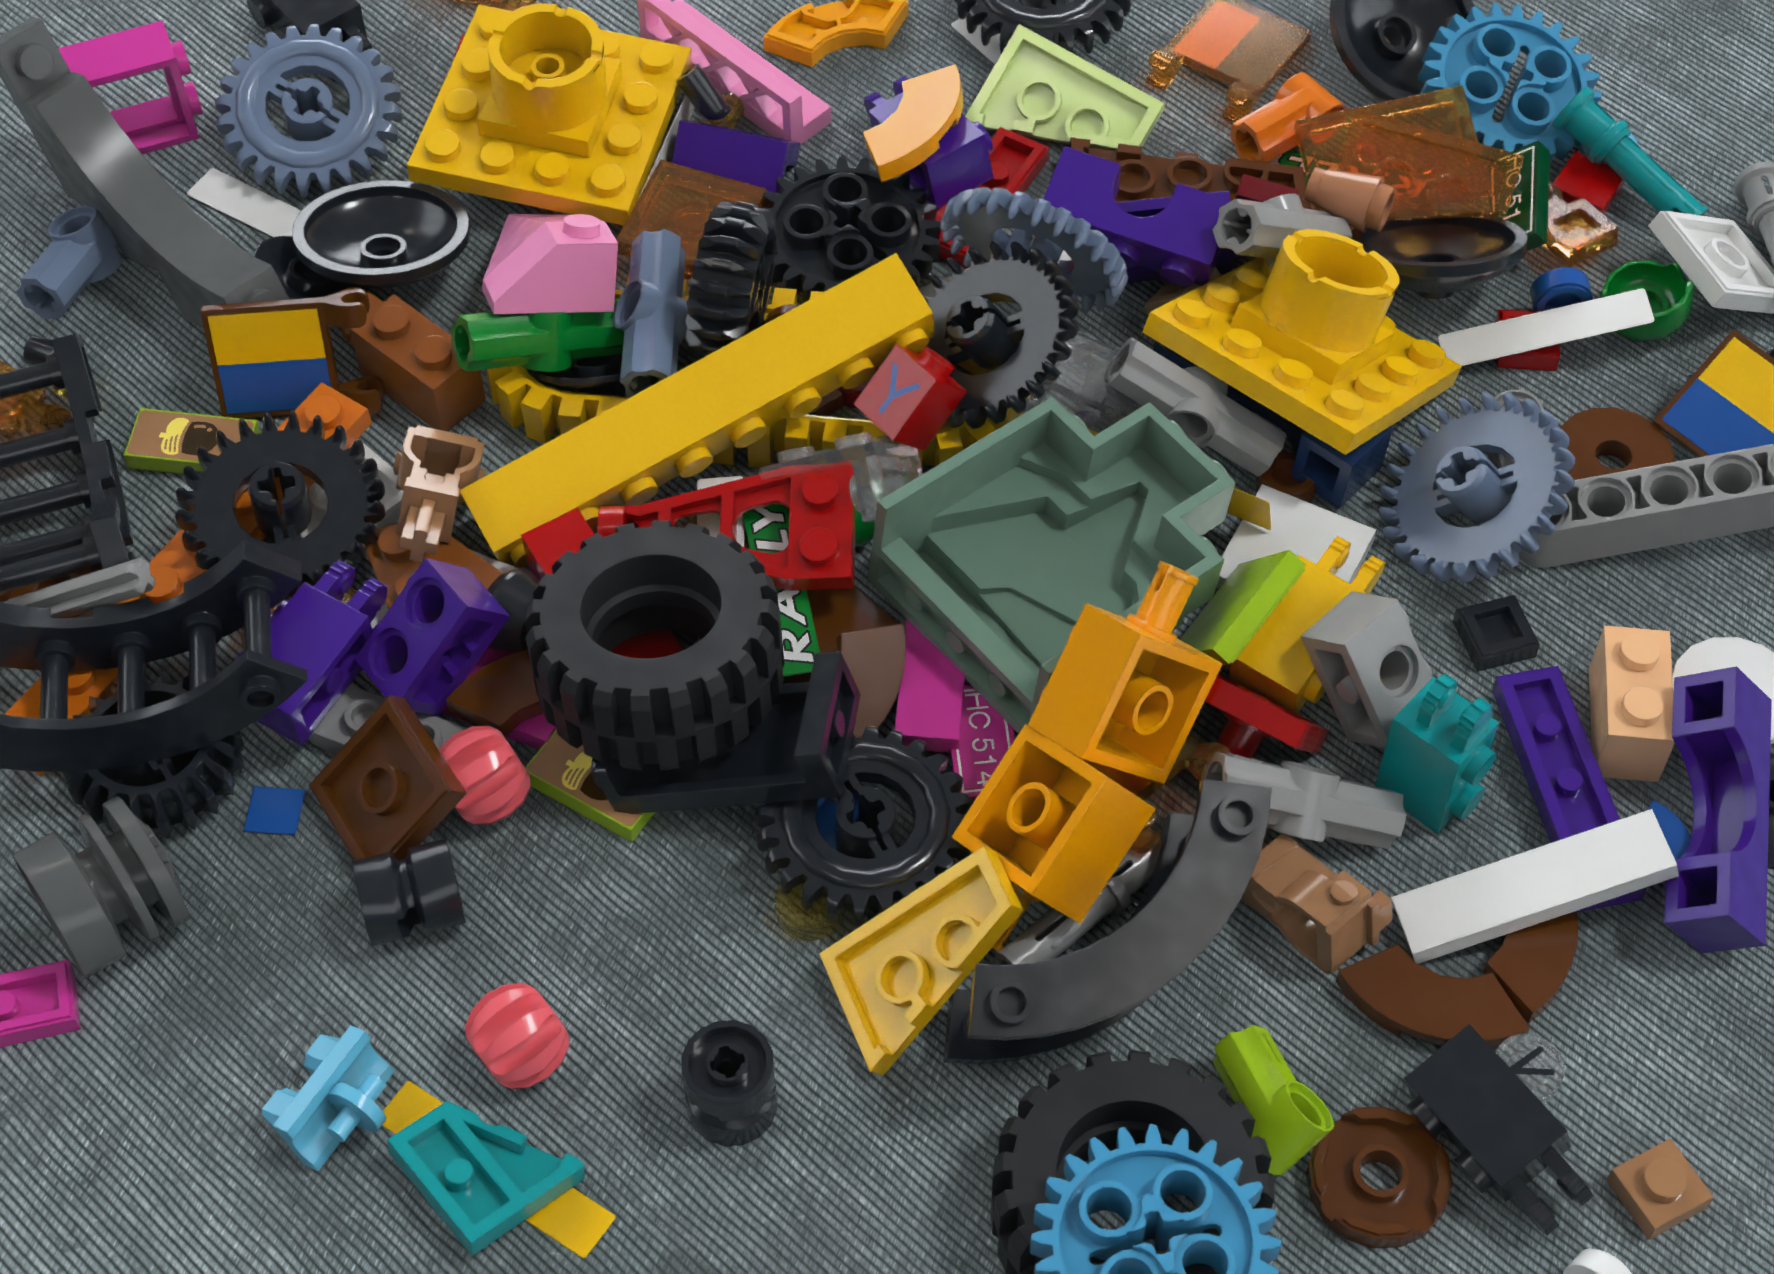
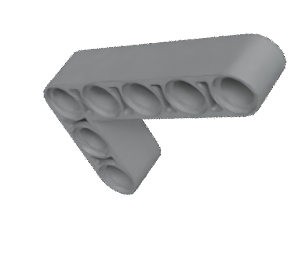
M1523 390L1505 391L1512 393L1520 401L1522 410L1523 401L1526 398L1532 399L1540 407L1541 411L1544 410L1539 398L1530 392ZM1505 392L1499 393L1494 397L1500 409L1504 405L1503 394ZM1774 444L1575 480L1573 489L1568 493L1560 495L1569 504L1567 510L1561 515H1552L1549 519L1556 526L1554 532L1551 535L1538 534L1536 540L1539 544V549L1533 554L1522 549L1518 552L1519 559L1537 568L1554 567L1774 527ZM1499 453L1488 454L1489 460L1497 469L1515 463L1514 459L1510 456ZM1599 515H1608L1611 517H1602Z

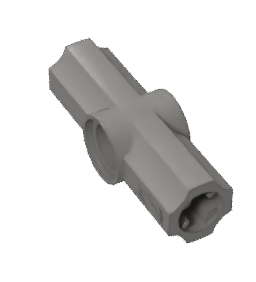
M1284 194L1264 202L1235 198L1219 208V218L1217 224L1212 229L1219 248L1231 249L1237 255L1265 258L1270 271L1283 240L1288 235L1292 236L1295 231L1304 229L1323 230L1352 238L1351 229L1345 218L1334 217L1326 211L1303 208L1297 194Z
M1130 337L1119 348L1116 356L1107 368L1104 382L1142 406L1150 402L1167 419L1175 421L1183 429L1185 435L1199 448L1208 446L1257 477L1271 467L1274 459L1283 448L1286 438L1285 432L1227 397V383L1199 366L1182 369Z
M1215 752L1213 759L1204 766L1200 782L1203 779L1271 787L1272 793L1267 827L1307 840L1323 842L1325 836L1354 844L1389 849L1394 840L1401 837L1407 816L1403 807V795L1398 792L1343 780L1336 773L1283 760L1281 766L1254 758L1250 759L1231 753Z

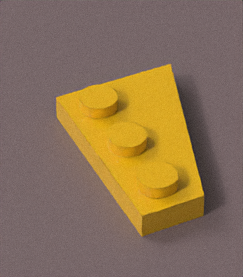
M985 846L981 847L819 953L870 1072L881 1076L885 1075L973 971L974 965L984 958L1022 913V905L995 851Z

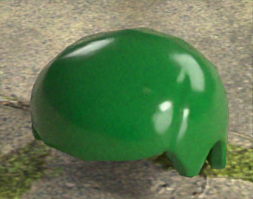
M1651 260L1626 262L1608 275L1600 298L1643 288L1646 290L1654 316V322L1618 330L1615 331L1616 333L1635 342L1662 340L1679 330L1688 318L1693 299V281H1687L1678 263L1674 262L1664 266Z

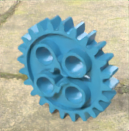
M1493 3L1487 16L1477 6L1471 8L1466 20L1460 15L1455 14L1447 28L1441 26L1422 58L1424 65L1418 75V80L1425 84L1419 94V99L1432 102L1426 114L1427 119H1443L1445 122L1438 135L1446 137L1455 133L1460 137L1455 150L1461 152L1470 145L1476 148L1475 158L1479 164L1488 154L1495 155V158H1498L1538 140L1550 150L1549 163L1554 155L1562 160L1565 159L1573 145L1578 147L1580 143L1565 129L1557 131L1552 126V122L1561 110L1584 88L1589 87L1594 92L1593 100L1597 104L1602 97V93L1593 89L1600 78L1599 73L1585 71L1593 58L1592 55L1584 53L1575 54L1574 49L1580 40L1578 36L1563 40L1558 36L1562 30L1563 23L1559 21L1546 28L1542 25L1543 12L1539 10L1533 15L1531 20L1523 18L1522 8L1518 4L1515 5L1510 16L1504 15L1498 3ZM1523 51L1527 55L1525 63L1511 90L1510 100L1502 113L1500 122L1497 123L1492 119L1493 112L1508 82L1509 72L1516 62L1518 53Z
M1150 1124L1145 1143L1135 1144L1130 1133L1125 1127L1118 1129L1116 1149L1109 1151L1100 1140L1094 1137L1089 1141V1164L1078 1157L1068 1154L1065 1157L1063 1170L1067 1181L1055 1177L1047 1179L1045 1197L1051 1204H1036L1033 1224L1043 1231L1031 1234L1030 1254L1045 1259L1035 1264L1034 1274H1186L1184 1268L1197 1263L1209 1265L1219 1274H1279V1270L1268 1264V1262L1278 1259L1281 1239L1264 1235L1272 1230L1276 1213L1274 1209H1253L1260 1200L1263 1185L1260 1181L1241 1186L1237 1184L1243 1164L1240 1158L1231 1160L1221 1167L1214 1163L1217 1148L1216 1141H1209L1196 1153L1188 1150V1130L1181 1128L1172 1145L1162 1144L1157 1126ZM1171 1194H1182L1195 1201L1198 1209L1189 1213H1180L1165 1205L1163 1198ZM1098 1211H1111L1122 1217L1126 1224L1116 1230H1105L1097 1227L1091 1222L1089 1217ZM1207 1229H1216L1219 1231L1220 1236L1202 1232ZM1154 1240L1155 1246L1158 1248V1250H1167V1253L1156 1254L1155 1248L1152 1246V1244L1143 1243V1241ZM1095 1257L1107 1261L1101 1265H1094L1089 1261V1258Z

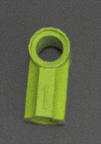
M1251 1025L1238 1032H1229L1215 1045L1216 1057L1213 1061L1215 1068L1228 1088L1234 1102L1243 1103L1255 1119L1252 1137L1259 1136L1266 1141L1271 1156L1268 1172L1276 1176L1283 1175L1334 1128V1120L1330 1111L1310 1088L1295 1079L1268 1029Z

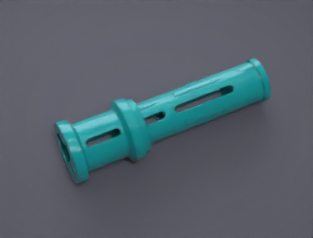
M1589 87L1580 91L1552 122V126L1557 131L1565 129L1589 151L1587 159L1592 163L1596 162L1598 165L1605 162L1657 212L1671 211L1703 216L1709 209L1707 206L1702 205L1629 137L1632 133L1629 129L1630 125L1625 120L1616 121L1593 100L1594 92Z

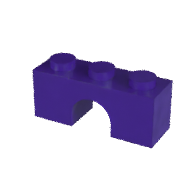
M1064 146L1043 199L1050 201L1051 206L1055 208L1063 207L1071 211V215L1075 218H1083L1091 224V230L1102 232L1108 238V242L1114 244L1118 249L1127 268L1140 265L1158 271L1165 280L1179 286H1192L1193 283L1202 286L1210 282L1222 250L1216 242L1212 229L1217 224L1219 208L1231 200L1177 183L1173 196L1165 209L1149 217L1133 216L1123 211L1115 201L1120 185L1121 164Z

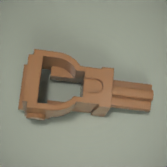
M417 425L416 428L408 426L402 451L397 450L393 471L395 475H398L396 489L403 491L396 532L401 533L399 547L411 550L410 560L422 562L424 553L436 554L440 541L450 542L457 505L466 504L460 490L485 477L486 469L480 468L485 443L478 442V438Z
M1281 833L1268 845L1263 842L1259 859L1243 894V901L1259 911L1274 923L1298 952L1326 974H1333L1367 943L1373 947L1379 941V932L1392 921V899L1380 890L1372 896V891L1344 870L1337 875L1284 833Z

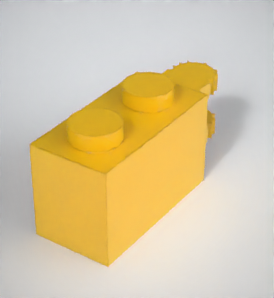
M1337 536L1317 564L1298 555V558L1306 564L1304 567L1305 571L1236 660L1230 664L1229 679L1297 714L1306 700L1314 704L1317 703L1325 690L1300 636L1351 591L1370 594L1383 573L1386 563L1371 555L1362 564L1355 579L1350 584L1335 574L1346 562L1352 543Z

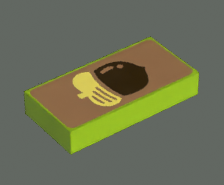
M140 408L123 454L127 467L183 474L184 467L190 466L195 471L205 472L198 460V447H204L208 453L219 456L221 453L216 441V432L218 430L222 431L228 439L235 443L241 441L238 426L241 418ZM244 419L256 435L261 434L257 420Z
M557 730L554 731L549 740L545 742L525 767L530 774L531 787L630 842L635 840L655 813L629 814L615 812L603 790L598 789L594 783L592 757L585 755L583 745L578 749L569 745L557 734Z

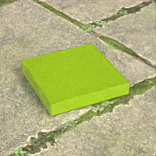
M1290 550L1238 564L1180 640L1221 662L1222 666L1232 664L1305 571L1304 567L1306 564Z

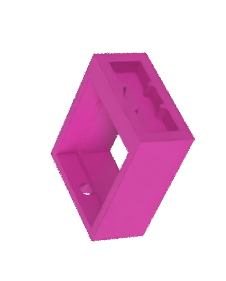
M163 20L58 48L69 70L84 75L92 87L162 69L169 96L110 112L141 154L199 139L193 116L203 114V110L193 81L183 83L181 77L192 73L182 41L170 42Z

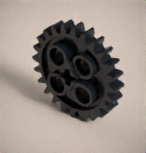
M839 156L836 168L831 169L821 159H816L815 172L811 174L800 166L794 167V182L778 177L776 179V193L767 191L763 193L762 209H767L773 213L778 230L776 239L778 247L775 255L776 266L773 272L772 283L782 281V288L796 289L797 293H803V304L810 300L811 291L825 292L897 253L919 289L920 279L929 280L928 273H932V265L938 262L941 230L940 222L935 221L937 207L935 204H925L926 190L924 187L909 191L910 175L908 174L902 175L895 180L890 179L881 182L877 172L869 171L868 158H863L857 168H849L845 157Z

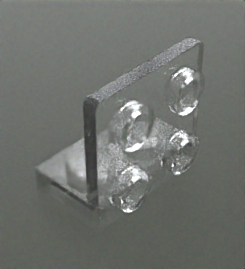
M860 433L837 438L834 440L835 449L815 451L813 446L785 450L777 453L778 464L759 468L761 481L852 464L854 475L850 478L849 489L853 505L861 513L863 522L875 523L879 500L923 474L917 448L895 444V441L888 436L872 438L871 433Z

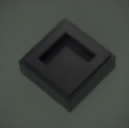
M1515 595L1459 608L1455 611L1453 624L1477 672L1536 657L1540 644Z

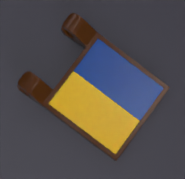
M351 289L317 298L202 306L200 312L222 416L232 418L262 417L265 412H269L271 416L289 415L321 382L368 408L370 415L380 412L382 399L385 396L384 384L381 378L378 376H365L339 384L329 325L341 328H359L366 324L367 313H369L370 309L369 297L366 291Z
M1733 329L1654 418L1653 423L1697 457L1774 444V358Z

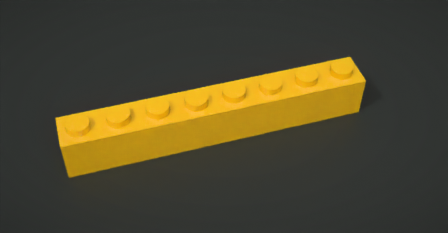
M895 253L460 490V493L498 561L510 566L515 565L518 568L526 567L528 562L521 534L576 508L579 509L592 531L597 529L598 512L601 506L641 505L657 494L660 485L679 475L682 478H687L702 472L713 462V456L734 445L736 448H743L755 443L766 434L768 426L788 415L794 419L808 414L821 403V397L841 386L845 389H851L861 385L873 376L876 371L875 368L882 365L896 344L919 353L928 345L929 338L935 336L933 312L901 259Z

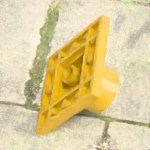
M532 4L514 11L478 5L407 163L409 181L571 215H590L605 222L629 227L638 205L639 196L647 181L681 93V88L676 83V80L692 65L691 48L601 30L595 21L584 12L571 7L562 9L557 4Z
M1304 229L1295 231L1292 236L1288 235L1282 242L1271 271L1268 269L1265 258L1258 257L1156 308L1149 313L1142 332L1345 455L1451 388L1462 368V365L1446 357L1445 351L1440 346L1427 340H1417L1396 328L1395 322L1386 316L1399 285V275L1387 259L1374 250L1369 253L1365 252L1363 244L1353 239L1323 230Z

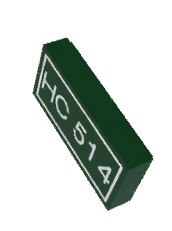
M1539 140L1490 161L1488 215L1505 219L1521 227L1527 234V251L1547 244L1550 150Z

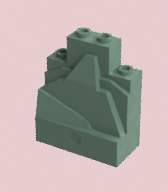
M1050 397L878 501L868 580L965 675V679L1019 734L1024 725H1028L1039 702L1040 695L1047 685L1067 644L1070 632L1077 623L1086 603L1126 618L1129 613L1136 615L1158 569L1157 565L1160 560L1200 579L1198 584L1194 586L1174 630L1182 625L1185 616L1213 598L1224 559L1218 554L1211 541L1202 535L1225 521L1236 482L1228 475L1222 464L1208 457L1185 435L1183 429L1175 421L1167 419L1150 402L1093 436L1078 416L1070 414L1059 402Z

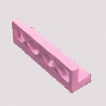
M637 0L641 38L690 47L692 53L691 67L696 64L699 65L701 62L702 70L728 105L771 137L803 144L831 123V107L685 1Z

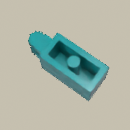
M1445 673L1439 678L1432 677L1392 719L1375 787L1393 790L1402 794L1404 810L1437 834L1454 816L1461 820L1467 818L1482 799L1485 788L1479 783L1497 757V753L1491 749L1499 725V722L1491 717V712L1493 711L1491 704L1480 697L1473 703H1470L1456 693L1458 682Z

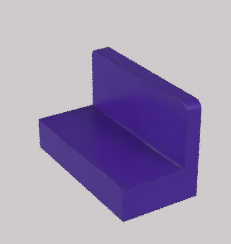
M679 120L668 185L671 189L722 200H763V193L765 191L776 193V179L778 177L784 178L786 166L797 165L801 143L698 121Z

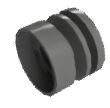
M119 796L102 804L104 813L114 831L110 836H104L89 814L86 813L78 818L80 832L86 849L76 855L53 832L12 854L21 875L42 912L85 979L126 956L117 925L129 919L134 927L151 942L159 937V931L147 909L152 905L157 904L160 911L174 928L190 919V914L182 898L180 878L166 851L149 825L143 823L134 815Z

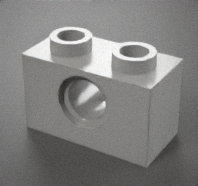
M1351 591L1300 636L1347 740L1383 749L1386 746L1392 719L1433 676L1432 670L1422 657L1411 632L1409 617L1400 606L1398 599Z

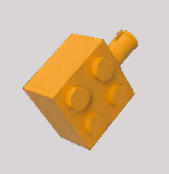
M1160 560L1157 565L1158 569L1136 615L1129 613L1126 618L1088 603L1085 604L1077 623L1070 632L1067 644L1040 695L1039 702L1028 726L1081 759L1165 784L1220 671L1222 663L1177 639L1178 636L1172 633L1194 586L1198 584L1200 579Z
M1027 724L1024 725L951 836L973 853L983 846L995 851L1022 905V913L992 947L997 951L1003 949V944L1032 900L1036 903H1039L1041 900L1081 924L1156 810V808Z

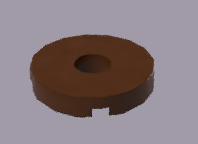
M1615 407L1590 408L1571 416L1560 427L1569 436L1570 441L1567 449L1575 456L1574 467L1567 472L1574 480L1676 462L1671 442L1660 428L1634 412ZM1602 455L1615 456L1622 460L1626 467L1621 469L1606 467L1599 462L1597 457Z
M1360 1107L1342 1114L1340 1120L1334 1122V1128L1313 1147L1306 1170L1309 1197L1322 1220L1346 1240L1370 1248L1403 1247L1425 1237L1443 1216L1453 1183L1449 1156L1440 1141L1437 1145L1435 1140L1425 1132L1424 1127L1412 1115L1388 1107ZM1370 1162L1386 1164L1394 1170L1399 1184L1390 1190L1374 1189L1365 1183L1361 1177L1360 1169Z

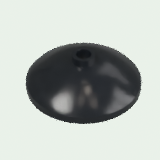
M1331 0L1330 27L1332 37L1347 69L1370 92L1388 102L1401 106H1430L1432 102L1419 99V94L1425 84L1418 80V75L1424 65L1422 58L1441 26L1447 28L1455 14L1460 15L1466 20L1471 8L1474 7V3L1472 0Z
M400 180L362 182L330 191L302 209L292 227V238L296 255L309 269L330 281L342 285L372 289L404 286L439 273L463 252L470 236L468 214L456 198L447 192L429 185Z
M1429 210L1397 213L1388 216L1380 232L1369 228L1365 233L1356 228L1351 231V239L1363 244L1365 252L1369 253L1374 250L1392 264L1399 275L1398 288L1417 291L1421 297L1429 299L1448 298L1456 291L1480 286L1513 268L1527 252V234L1521 227L1502 218L1473 212Z

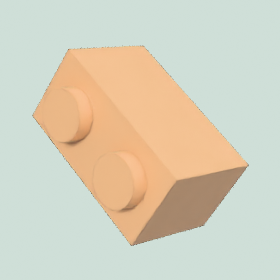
M1604 625L1589 666L1592 751L1602 776L1605 778L1659 782L1675 744L1672 739L1673 678L1670 631Z

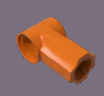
M1301 72L1293 75L1280 87L1272 102L1234 122L1231 128L1230 139L1234 143L1237 156L1240 159L1269 162L1305 140L1312 146H1319L1329 141L1343 125L1347 116V108L1310 75Z

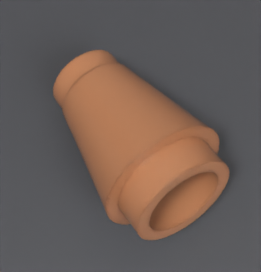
M1315 167L1307 183L1304 200L1314 203L1315 206L1335 217L1345 218L1350 226L1363 233L1368 228L1380 232L1390 214L1395 199L1396 187L1384 184L1385 178L1380 176L1330 169L1324 170Z

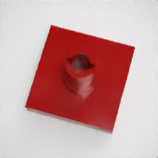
M1218 673L1205 702L1225 711L1223 716L1228 718L1206 763L1202 765L1200 770L1203 771L1204 766L1213 759L1215 752L1231 753L1252 759L1263 737L1269 739L1273 736L1296 749L1318 754L1330 730Z

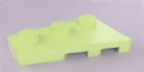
M1019 24L965 117L972 123L979 122L986 130L997 131L1002 127L1024 137L1070 145L1071 137L1091 140L1090 148L1117 151L1118 143L1143 147L1165 107L1164 103Z

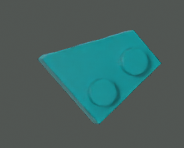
M448 1101L387 1139L390 1156L471 1256L585 1179V1165L579 1158L566 1153L562 1160L527 1144V1135L504 1125H489L483 1122L476 1113Z

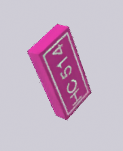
M964 685L959 749H951L950 757L952 772L958 773L963 777V786L960 793L968 795L974 803L1014 742L1015 737L1014 730L1009 723L971 685Z

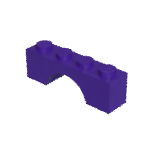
M1737 666L1674 677L1672 739L1681 753L1688 772L1693 797L1694 821L1689 846L1680 858L1675 859L1679 877L1666 881L1664 924L1700 953L1766 946L1772 700Z

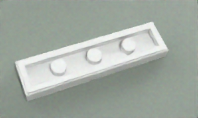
M1650 809L1393 896L1391 899L1415 963L1419 964L1679 877L1674 856L1653 810Z

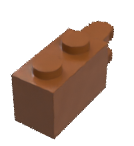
M352 286L351 288L344 289L343 291L351 289H360V286L357 288ZM370 292L367 293L370 309L369 313H367L366 324L359 328H341L343 339L346 338V342H351V346L355 348L361 375L363 377L378 376L381 378L386 394L432 428L448 432L486 401L481 371H465L457 365L456 355L451 346V335L393 294L382 302Z

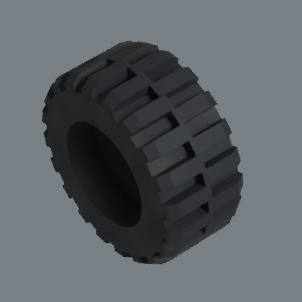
M652 521L651 527L635 528L634 523L617 526L615 534L602 538L597 533L583 540L580 544L581 550L575 554L568 550L552 565L553 575L546 573L541 578L533 591V600L527 607L525 618L526 642L536 693L539 698L540 708L547 722L556 727L557 734L569 745L577 749L583 745L585 755L606 764L610 758L617 759L620 766L626 769L642 771L644 764H659L661 771L679 769V762L695 758L697 764L715 758L717 756V748L725 744L730 749L750 735L749 724L758 727L772 710V702L779 696L784 680L783 667L785 665L778 595L773 580L765 574L764 565L748 550L742 552L741 545L722 533H719L716 537L710 536V532L706 527L687 523L685 528L673 527L671 521ZM653 631H682L702 638L699 642L681 652L659 658H630L610 652L629 638Z
M1129 1050L1127 1061H1112L1110 1053L1103 1052L1088 1055L1086 1057L1085 1069L1076 1072L1072 1064L1066 1063L1050 1072L1047 1091L1041 1086H1032L1019 1100L1018 1116L1007 1118L999 1136L998 1155L994 1156L990 1212L992 1235L999 1238L997 1255L1005 1273L1034 1274L1035 1264L1045 1259L1030 1254L1031 1234L1043 1231L1033 1224L1036 1204H1051L1045 1197L1047 1179L1055 1177L1065 1180L1066 1177L1063 1170L1065 1157L1068 1154L1078 1157L1084 1162L1089 1160V1141L1094 1137L1100 1140L1109 1151L1116 1149L1118 1129L1125 1127L1130 1133L1135 1144L1145 1143L1150 1124L1157 1126L1162 1144L1172 1145L1181 1128L1188 1130V1150L1196 1153L1209 1141H1216L1217 1148L1214 1163L1221 1167L1231 1160L1240 1158L1243 1164L1237 1184L1241 1186L1260 1181L1263 1189L1260 1200L1253 1209H1272L1275 1180L1268 1175L1271 1156L1265 1139L1259 1136L1252 1137L1255 1119L1243 1103L1237 1102L1230 1107L1225 1102L1228 1090L1225 1085L1211 1075H1207L1202 1082L1190 1076L1192 1064L1171 1057L1168 1066L1149 1062L1150 1052ZM1207 1229L1202 1232L1220 1236L1219 1231L1216 1229ZM1152 1245L1155 1248L1156 1254L1167 1253V1250H1158L1155 1245ZM1095 1257L1089 1258V1261L1094 1265H1101L1107 1261ZM1203 1263L1192 1264L1184 1268L1186 1274H1219L1213 1267Z

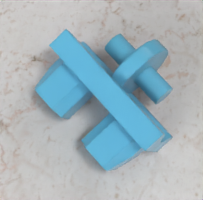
M351 1025L341 1038L319 1035L305 1053L304 1067L311 1077L299 1092L288 1088L276 1090L262 1108V1116L274 1131L282 1137L302 1164L316 1171L321 1169L340 1142H344L356 1126L375 1133L378 1132L386 1121L384 1112L375 1101L387 1086L386 1082L394 1073V1070L373 1049L370 1043L371 1038L366 1031Z

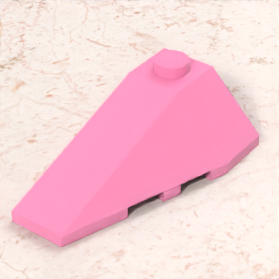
M508 214L484 275L482 291L493 314L614 312L618 242L606 222L594 216L584 214Z

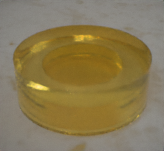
M780 884L774 899L775 915L778 925L788 936L800 941H816L827 937L838 927L842 918V908L837 913L836 919L830 922L827 918V897L821 896L813 903L811 909L805 911L802 907V891L805 884L794 887L787 895L782 893Z

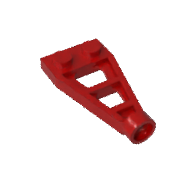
M854 464L789 466L638 506H601L598 512L597 533L603 538L615 534L617 526L634 523L635 528L651 527L652 521H671L673 527H675V523L683 517L716 513L720 515V533L736 541L737 521L742 514L771 504H782L790 510L788 546L778 553L750 550L741 546L742 552L748 550L764 565L765 574L773 580L776 588L786 590L854 588L857 475Z

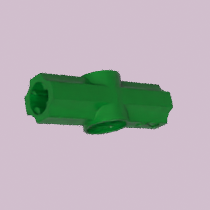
M615 299L614 312H615V307H616V305H617L618 299ZM493 312L458 315L457 322L451 326V346L456 355L457 365L465 371L520 365L529 370L555 372L570 368L572 359L622 354L624 331L615 327L614 312H543L527 314H493Z

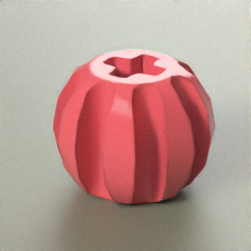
M472 726L455 733L440 747V753L467 793L455 806L463 820L473 825L494 824L510 817L524 803L531 789L530 774L501 731L491 726Z
M524 983L506 984L487 993L471 1010L465 1025L467 1042L497 1082L509 1089L529 1088L549 1078L563 1062L569 1047L568 1032L558 1016L535 988Z

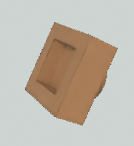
M1671 1138L1613 1168L1606 1180L1648 1240L1706 1210L1714 1198Z

